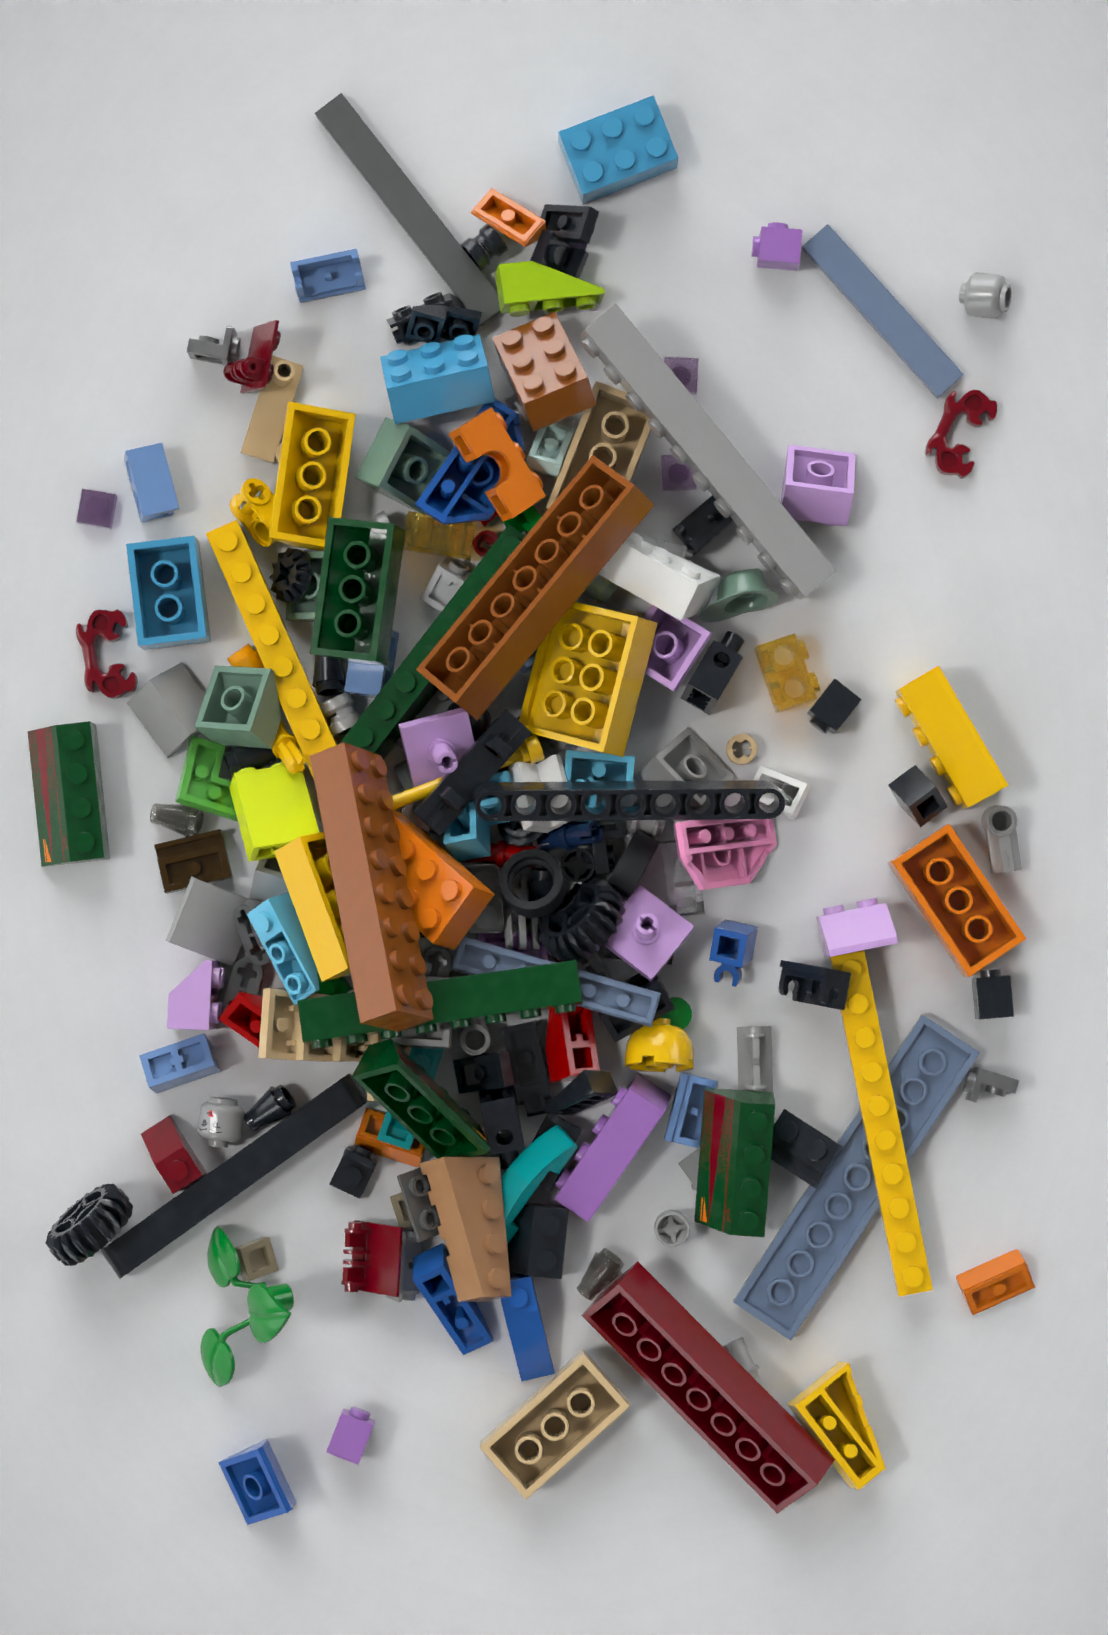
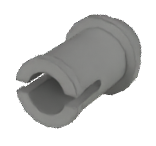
M743 1337L723 1345L753 1378L759 1376L757 1371L759 1366L754 1365Z

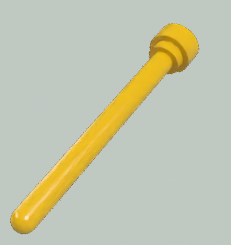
M530 735L500 769L510 766L517 761L534 764L544 760L543 750L536 735ZM444 776L393 795L394 806L392 810L424 799Z

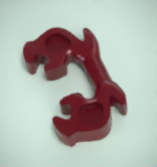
M970 390L958 402H955L957 393L953 391L945 400L942 418L935 433L928 440L925 447L926 456H929L933 449L936 450L935 464L941 474L957 475L962 479L974 467V461L964 464L962 455H968L970 449L963 444H956L953 448H949L947 438L955 419L962 413L966 415V423L973 427H980L982 425L979 416L983 413L987 414L988 421H993L997 414V402L989 400L979 390Z
M99 609L90 615L86 632L80 623L76 626V637L82 647L85 663L84 683L87 690L93 693L94 683L96 682L98 688L105 696L117 699L127 692H135L138 684L137 675L131 672L125 680L121 672L126 669V666L121 663L110 665L108 673L104 674L98 664L95 644L99 636H102L106 642L120 640L121 636L114 634L116 624L127 628L128 622L124 613L118 609L115 611Z

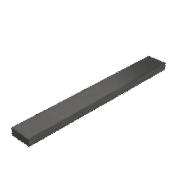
M340 93L315 112L319 122L466 309L482 312L479 327L500 313L497 291L343 94Z

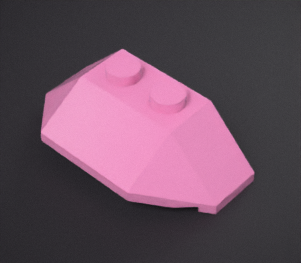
M773 818L690 820L673 824L678 858L699 890L750 883L764 864L768 853H771L777 845Z

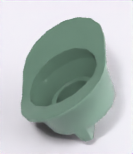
M761 569L735 571L729 573L721 580L718 585L717 600L706 606L701 611L699 617L702 621L708 623L726 620L747 612L769 608L779 601L780 596L778 592L768 589Z

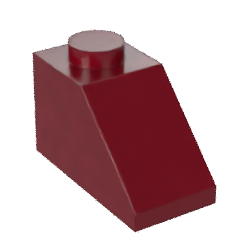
M171 1115L141 1133L155 1167L172 1194L207 1173Z

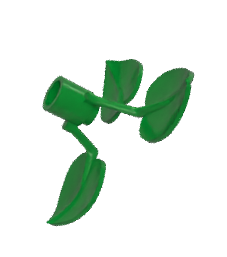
M218 1225L214 1228L208 1245L207 1262L209 1271L220 1287H228L231 1283L235 1287L250 1289L247 1296L250 1318L223 1331L220 1335L215 1328H209L205 1331L201 1340L200 1352L204 1368L211 1380L218 1387H222L230 1383L235 1370L234 1356L230 1346L226 1343L227 1338L250 1325L252 1334L259 1342L266 1343L271 1341L280 1333L292 1313L289 1310L293 1308L294 1297L291 1288L286 1283L267 1287L265 1282L253 1283L239 1280L237 1276L241 1268L237 1252L223 1229Z

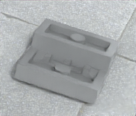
M191 877L166 941L233 966L242 945L233 920V911L237 906L249 899Z

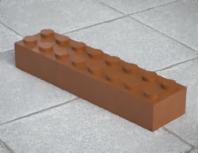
M592 455L416 670L457 705L478 720L654 507V504L633 483Z
M343 742L311 755L310 761L359 1019L362 1024L399 1032L433 1020V998L427 987L425 977L426 963L420 952L418 942L420 933L414 922L412 912L413 898L407 886L405 876L407 867L401 856L399 846L400 832L394 821L392 811L394 802L391 793L388 791L386 764L382 756Z

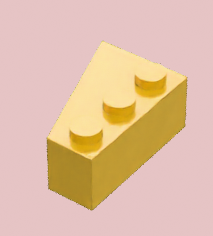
M839 1361L787 1405L806 1431L835 1459L832 1465L850 1488L860 1490L886 1467L872 1427L869 1426L862 1406L864 1404L860 1394L857 1392L850 1364Z

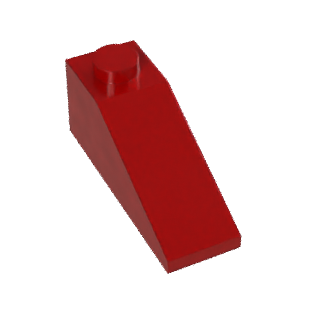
M576 1006L575 1012L556 1014L555 1008L549 1009L546 1056L550 1083L572 1081L583 1070L600 1071L591 1010Z

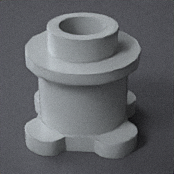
M627 820L624 837L630 839L631 834L635 833L636 830L652 838H655V835L661 836L666 820Z

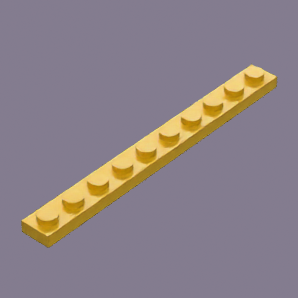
M865 951L829 957L832 969L851 973L845 1009L840 1010L897 1295L901 1297L931 1291L933 1287Z

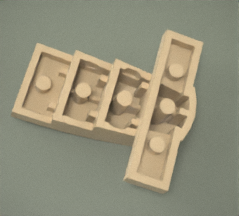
M263 989L258 1058L291 1061L353 1062L361 1060L368 1045L383 1041L380 1033L367 1035L368 1041L363 1043L347 1044L346 1039L332 1040L333 1047L312 1049V1044H305L302 1040L298 1004L294 1006L286 990ZM314 993L306 999L330 995ZM402 1046L403 1050L410 1055L412 1047ZM367 1092V1101L378 1102Z

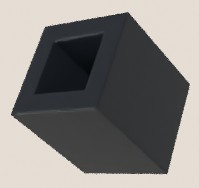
M834 679L807 712L812 717L809 722L824 734L828 730L834 734L862 699L837 679Z
M916 765L888 785L898 804L920 828L948 807L934 783Z
M1001 969L981 970L980 977L971 978L975 1019L1014 1017L1010 975H1001Z

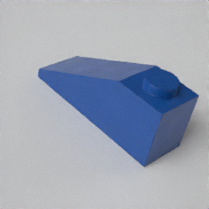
M441 1243L413 1257V1282L461 1353L465 1355L493 1342V1336L476 1302H458L446 1259L449 1256V1251Z
M527 1275L510 1277L511 1296L500 1299L521 1382L555 1374L533 1278Z

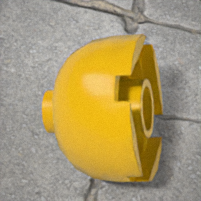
M658 1018L653 1021L652 1027L643 1026L630 1035L625 1050V1067L630 1066L631 1070L644 1072H665V1069H672L673 1065H676V1072L694 1069L693 1044L684 1030L670 1025V1019Z

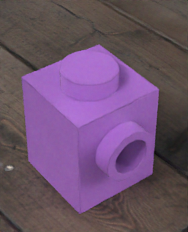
M779 222L768 223V227L762 226L760 235L753 236L751 257H758L757 267L797 271L800 264L802 230L789 229L787 224Z
M354 1406L350 1410L343 1408L326 1452L359 1465L375 1424V1420L369 1418L371 1414Z

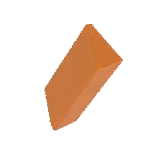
M493 188L488 191L471 211L472 215L524 247L538 241L542 230L547 231L544 219Z
M366 1108L356 1135L354 1147L358 1144L373 1151L375 1155L419 1167L425 1147L415 1137L410 1151L377 1140L385 1113Z
M1017 1249L956 1276L958 1285L972 1315L1035 1288L1027 1264Z

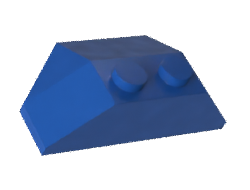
M495 399V402L483 404L476 415L492 407L494 412L499 413L507 424L506 431L512 441L518 443L525 453L519 414ZM455 445L416 502L415 507L443 525L490 520L496 510L485 492L494 487L500 478V469L497 462L489 456L481 455L477 459L466 463Z

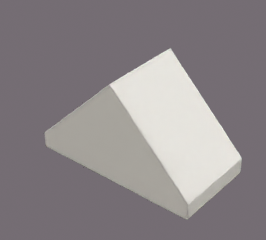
M761 765L753 779L771 781L777 786L785 799V807L781 814L791 819L797 817L811 788L807 783ZM764 794L760 798L759 803L764 806L770 805L774 801L775 794Z

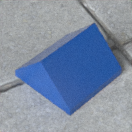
M268 1439L218 1462L247 1525L288 1513L293 1509L296 1499Z

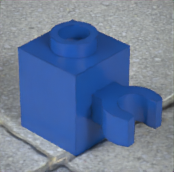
M725 919L714 928L709 960L722 963L714 972L715 982L719 983L723 979L724 971L732 974V986L736 987L741 982V968L753 959L758 931L757 926Z

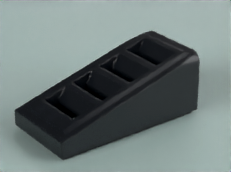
M583 1070L544 1109L546 1114L574 1115L615 1096L618 1091L610 1072Z

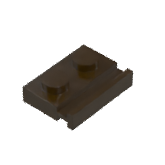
M221 829L154 845L166 894L186 890L191 877L210 884L233 878Z

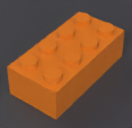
M392 810L395 824L400 832L399 846L401 856L407 867L405 876L408 890L413 898L412 912L414 922L419 931L433 944L455 950L495 894L425 831L413 824L400 812Z
M950 824L942 826L888 862V865L964 977L972 976L1026 939Z

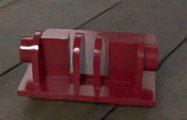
M278 320L253 327L248 357L225 365L223 370L224 377L229 382L242 385L240 393L266 388V384L270 383L274 371V366L271 364L272 354L277 349L281 337L280 331H277Z
M359 1220L348 1222V1228L344 1230L345 1247H353V1249H343L344 1254H352V1259L343 1260V1264L352 1265L351 1267H343V1280L341 1284L345 1285L344 1291H364L399 1297L403 1227Z

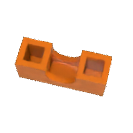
M491 407L448 434L466 463L477 459L481 455L489 456L497 462L500 469V478L497 484L486 491L485 494L501 520L506 521L516 517L546 497L542 490L544 487L542 480L534 471L529 469L524 461L525 453L518 443L513 442L508 435L505 420L499 413L494 412Z

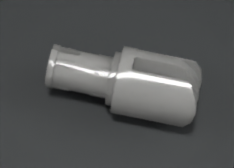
M516 875L513 881V890L521 900L528 902L530 901L528 877L520 875V889H518ZM507 907L503 911L506 949L513 950L512 924H517L519 951H526V923L530 922L532 949L539 950L538 918H527L518 915L511 908Z

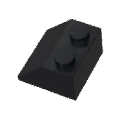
M526 1202L513 1220L519 1229L507 1244L509 1272L527 1276L562 1279L569 1215L567 1207Z

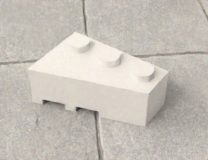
M634 532L631 533L598 573V575L681 621L701 613L707 606L721 575L678 557L663 548L643 541V538Z

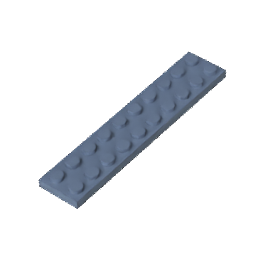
M923 1014L920 1015L888 1064L907 1163L980 1054L979 1051ZM860 1108L837 1141L838 1144L843 1146V1149L827 1174L819 1182L818 1188L816 1189L811 1185L807 1187L733 1299V1303L790 1341L879 1208Z

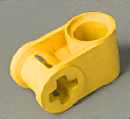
M250 478L243 483L241 493L236 494L231 499L229 504L230 510L249 531L255 542L263 547H268L276 542V540L268 538L274 494L262 480ZM260 491L261 494L258 497H255V495ZM242 503H246V504L243 506V508L240 509V505H241Z

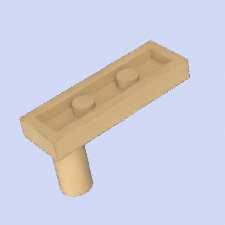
M272 355L273 376L270 383L266 384V388L260 389L241 454L273 464L284 430L287 404L289 401H293L303 365Z

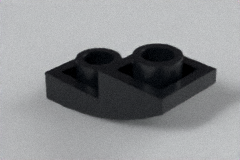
M443 305L413 306L405 337L425 343H439L440 338L452 341L461 335L474 336L477 333L482 312Z

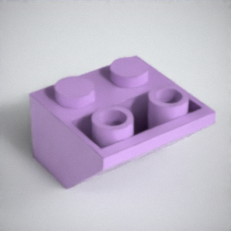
M205 960L169 993L167 1029L214 1030L217 1029V1023H222L218 1018L224 1009L223 1002H218V992L220 988L225 986V968H220V961Z

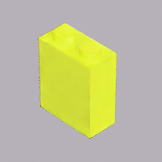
M280 762L272 765L270 768L257 770L254 767H248L234 773L229 789L249 862L275 858L274 851L300 836L319 833L303 772L298 771L292 774L287 770L284 763Z

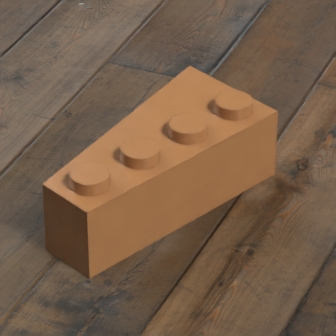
M441 1157L419 1163L422 1175L427 1174L431 1191L427 1193L431 1206L436 1205L441 1225L437 1226L440 1239H444L449 1251V1256L446 1259L458 1302L490 1301L510 1297L511 1285L499 1157Z

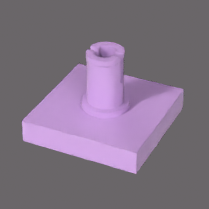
M462 708L398 724L413 788L453 772L458 766V760L474 744L469 716Z
M639 885L624 904L626 911L622 916L623 922L616 927L617 933L612 934L608 939L609 943H604L603 945L652 982L692 933L694 926L643 886Z

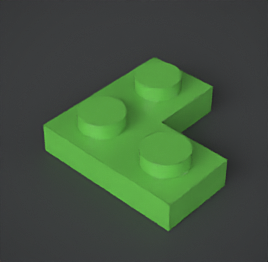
M193 736L189 740L175 802L238 822L229 789L231 781L219 777L226 746Z

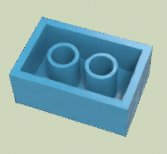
M654 95L558 132V143L582 204L677 169L678 155Z
M480 334L474 336L461 335L452 341L443 343L430 342L422 345L421 348L408 351L394 350L388 355L380 357L395 424L495 402Z
M195 536L126 544L138 646L143 650L211 642L199 540Z

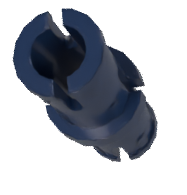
M597 821L578 825L565 823L560 828L544 833V839L538 838L537 844L549 843L540 847L541 850L546 852L560 848L566 850L577 849V846L599 843L603 838L602 827L592 829L600 826V823Z

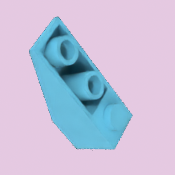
M289 892L265 900L247 913V916L295 1006L298 1004L297 1000L306 999L319 990L317 968Z

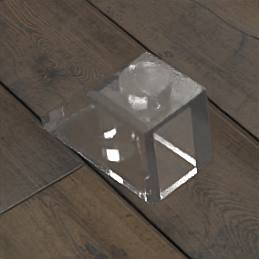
M660 841L669 907L680 916L705 914L703 890L697 888L680 862L676 841Z

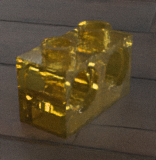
M408 511L404 550L467 561L472 560L473 542L477 531L476 522L443 525L427 514Z
M794 633L755 647L754 651L775 713L817 699L815 692L820 691V687L814 671L808 673L804 660L809 659V654L803 639L797 640ZM778 648L788 649L792 654V662L788 665L778 664L774 659V651ZM787 681H799L803 686V694L797 698L790 697L785 691Z

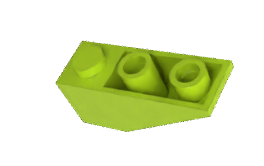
M534 261L499 264L495 273L500 314L510 313L512 317L525 316L530 314V311L543 310L547 314L554 311L558 313L564 310L565 307L577 306L578 310H589L597 307V304L601 303L605 295V289Z

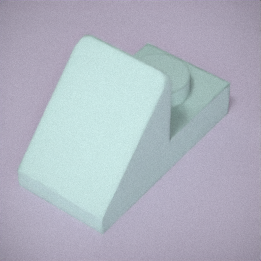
M553 423L539 429L526 461L529 469L557 478L569 450L575 429L558 423Z

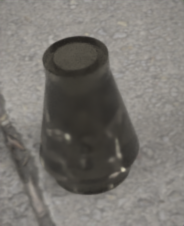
M155 803L151 809L150 822L188 837L199 834L203 824L204 813L202 810L183 804Z
M603 1248L600 1253L595 1252L576 1289L582 1296L592 1301L597 1294L622 1275L621 1269L625 1266L623 1261L606 1248Z

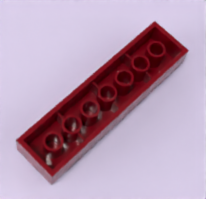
M638 1261L605 1288L581 1315L777 1514L816 1487L835 1459Z

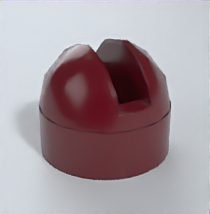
M485 530L476 535L473 547L481 558L488 552V549L481 547L482 542L492 546L499 538L497 534L493 531Z

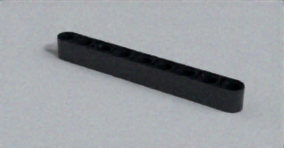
M771 781L487 782L479 785L473 793L476 813L486 821L772 819L779 816L785 807V799L777 786ZM700 793L706 795V800L701 806L694 807L690 805V800L694 795ZM733 793L741 795L740 801L736 805H724L728 795ZM598 794L603 797L601 804L597 807L591 808L585 805L587 798L591 795ZM634 794L637 796V801L633 806L623 807L620 805L621 799L625 795ZM670 794L672 799L667 806L658 807L655 805L658 796ZM764 794H775L774 801L770 805H759V800ZM488 795H494L499 798L498 803L493 808L482 807L480 805L482 799ZM522 795H530L534 798L532 804L527 808H519L515 805L516 800ZM556 795L568 797V802L563 807L555 808L550 803Z
M350 1073L107 1245L100 1252L119 1279H121L369 1102L367 1101V1096Z

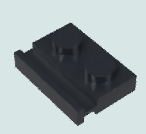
M784 1109L774 1124L771 1160L817 1189L819 1182L827 1174L843 1146Z

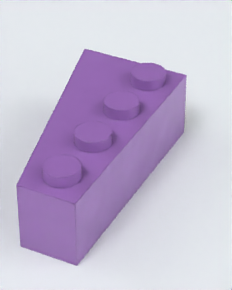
M637 1072L628 1087L622 1086L611 1101L614 1108L608 1116L602 1114L592 1131L596 1135L590 1144L584 1141L574 1155L573 1159L578 1162L572 1171L565 1168L554 1186L559 1188L554 1199L589 1222L664 1114L671 1095Z

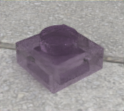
M665 357L664 362L690 394L696 395L699 358Z
M661 455L662 491L696 490V483L692 479L694 472L686 463L681 465L673 455Z
M82 488L76 522L83 525L112 529L118 496L112 493Z

